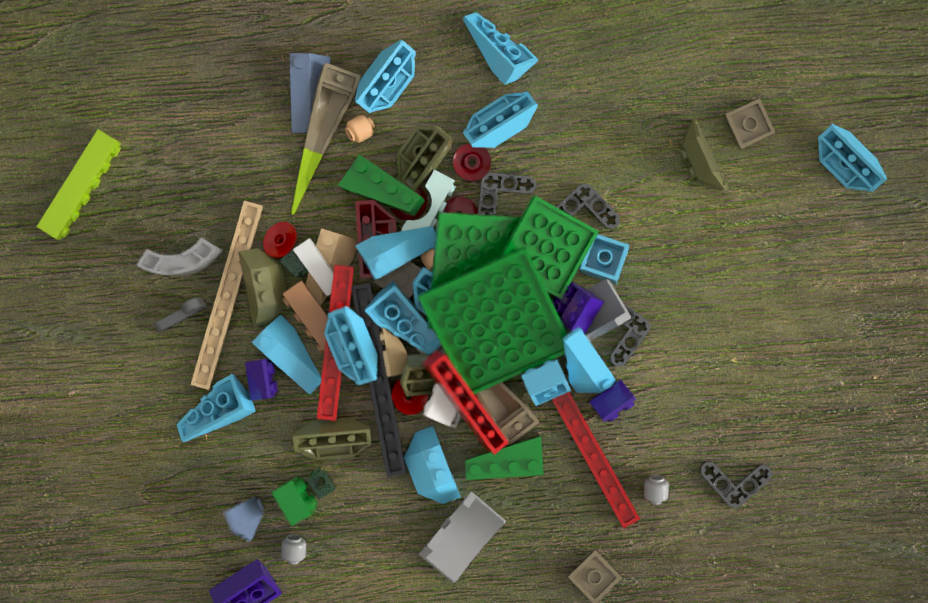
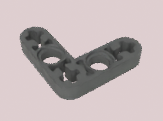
M487 173L481 180L478 214H485V211L481 212V208L487 210L493 209V213L489 212V215H496L498 192L533 193L537 187L535 179L529 176ZM488 177H492L493 181H498V177H502L500 182L501 188H497L498 184H492L491 187H488V184L484 181L488 180ZM507 178L512 179L515 183L511 189L504 187L503 182ZM517 179H521L520 183L523 184L529 180L533 187L529 191L524 186H520V190H516L518 185ZM487 195L494 199V203L491 206L483 204V198Z
M586 183L577 187L556 207L558 209L562 207L565 213L573 216L585 205L607 229H614L620 222L618 214L591 185ZM581 188H588L590 196H583L580 199L583 203L580 204L573 195L576 194L578 197L582 193ZM568 200H573L576 203L575 210L569 211L566 209L565 204ZM595 201H600L603 204L602 211H594L592 206ZM608 209L610 212H607L606 214L609 217L614 216L616 218L614 220L615 225H608L606 223L608 219L605 217V215L603 216V218H601L599 215L603 214L605 210Z
M196 297L181 305L182 309L153 324L157 332L165 331L205 309L207 306L203 298Z
M626 304L624 306L631 313V318L622 323L628 330L610 355V361L615 366H623L627 363L650 330L649 322ZM635 316L638 317V319H636L635 321H637L638 323H645V331L641 330L640 332H638V326L635 324H632V327L629 326V324L634 320ZM627 337L635 339V345L632 348H628L625 345ZM620 346L630 351L628 355L626 352L622 355L623 362H615L616 358L614 355L620 354L622 351L619 349Z
M706 461L700 466V474L733 508H738L772 478L771 468L762 464L756 466L734 486L713 462ZM706 466H713L712 472L715 475H717L718 472L720 473L719 476L714 478L713 482L710 481V479H713V477L708 473L706 475L704 473L706 471ZM760 469H767V476L765 478L761 476L758 479L760 481L759 484L751 478L753 475L757 478L760 475ZM720 479H724L727 482V486L723 490H719L716 486L717 481ZM746 481H752L754 484V488L749 492L745 491L743 487ZM738 488H740V490L744 494H746L745 497H743V495H740L737 498L738 503H730V501L732 500L730 496L732 494L736 496L740 493L739 491H737Z

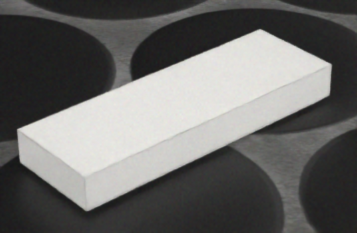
M308 238L293 250L325 295L328 296L332 290L334 271L312 240Z

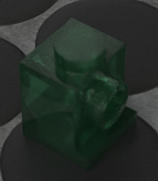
M292 248L279 261L295 277H303L308 273V270L295 254L294 248Z
M317 468L309 473L311 477L307 481L318 499H321L337 488L326 469L320 470V468ZM319 478L325 480L324 485L318 483Z

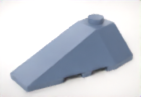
M290 53L292 133H307L316 83L319 79L323 63L330 64L329 56L310 53Z
M257 496L235 504L224 514L232 532L241 535L242 539L245 538L249 542L256 534L265 507L261 498L258 499Z

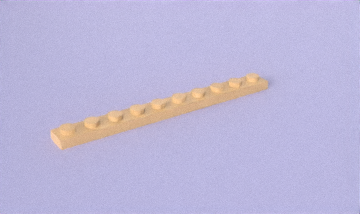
M248 201L243 203L191 381L193 386L207 390L211 388L243 278L238 252L251 249L263 210L262 205Z

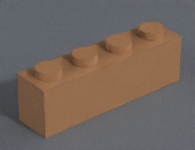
M301 279L283 292L284 297L282 300L288 308L292 307L294 309V317L299 323H304L307 327L305 329L306 334L310 339L314 337L318 343L316 345L317 349L321 354H324L326 341L324 332L328 315Z

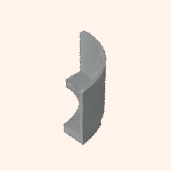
M201 237L193 247L177 255H161L146 249L137 266L161 275L186 276L209 267L221 256L224 250Z
M606 278L587 289L604 301L585 333L586 338L590 342L594 338L629 320L631 316L609 279ZM563 324L568 335L572 331Z
M470 492L458 505L451 516L449 515L438 532L430 538L419 555L448 580L455 583L474 557L506 521L473 492Z

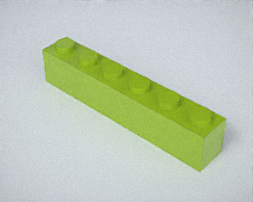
M97 129L40 220L37 228L58 240L68 235L70 231L69 226L72 221L75 222L80 215L79 210L82 205L85 206L90 200L89 194L92 189L95 190L101 181L99 178L110 168L111 164L109 162L113 156L116 157L120 152L121 147L119 146L121 143Z

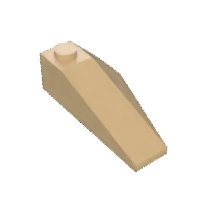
M321 228L316 247L334 271V265L349 266L353 262L357 252L355 246L358 245V240ZM308 273L306 286L319 304L322 305L328 296L325 295L312 275Z
M380 327V339L384 348L383 357L387 377L403 374L408 359V352L399 337L384 327Z

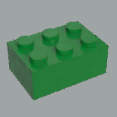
M298 475L271 492L291 526L312 515L317 509L316 505L318 504L314 495H309L306 490L308 485L303 477L299 478Z

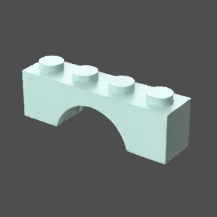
M434 169L425 186L432 198L429 212L419 220H407L401 231L429 226L434 228L437 223L435 218L438 212H443L447 205L444 202L447 195L451 196L456 188L453 185L455 180Z

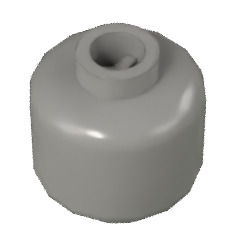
M651 475L644 481L643 496L651 504L660 505L668 499L669 482L663 476Z
M297 534L286 536L281 542L282 559L292 565L304 560L306 557V541Z

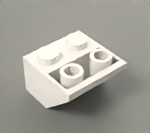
M436 383L431 399L425 404L423 415L449 427L456 428L461 415Z

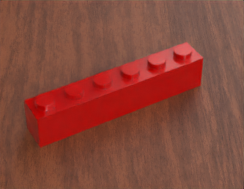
M436 350L422 362L487 451L495 455L509 443L445 354Z

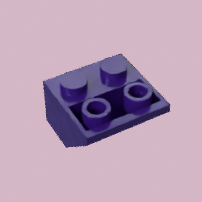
M571 281L562 299L555 296L552 303L562 324L571 331L579 327L585 335L604 301Z
M270 359L245 362L250 400L275 397V393L278 392L277 381H273V374L275 373L274 363Z
M619 379L609 389L599 393L588 402L602 421L611 422L619 416L617 413L622 409L627 411L635 405L633 402L637 399L622 380Z

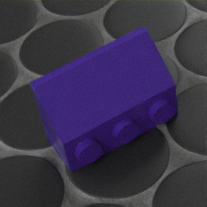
M258 559L209 590L214 603H269L282 594L267 568Z

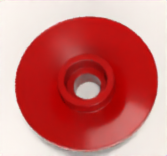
M288 222L274 224L265 234L263 240L264 251L273 258L283 257L288 254L296 243L297 232L295 227Z
M399 379L394 384L391 392L393 405L398 411L406 415H414L421 412L428 401V395L410 396V399L407 400L400 384L401 379Z

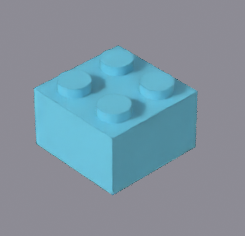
M597 234L582 261L580 273L600 280L607 278L612 284L617 285L629 245Z
M558 360L547 361L542 367L537 369L531 368L521 375L528 393L536 406L571 391Z

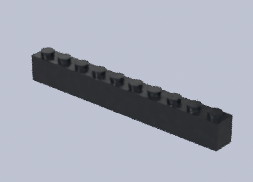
M366 283L352 286L356 314L363 319L378 355L376 380L369 382L386 475L390 477L406 474L407 470L395 406L392 400V390L383 357L384 348L380 339V327L365 311V308L374 299L372 284Z

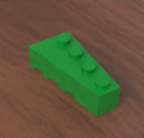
M360 154L337 185L345 192L355 194L364 199L375 200L381 205L391 207L411 216H415L425 202L420 195Z
M541 435L504 446L495 455L488 451L466 458V480L544 475Z

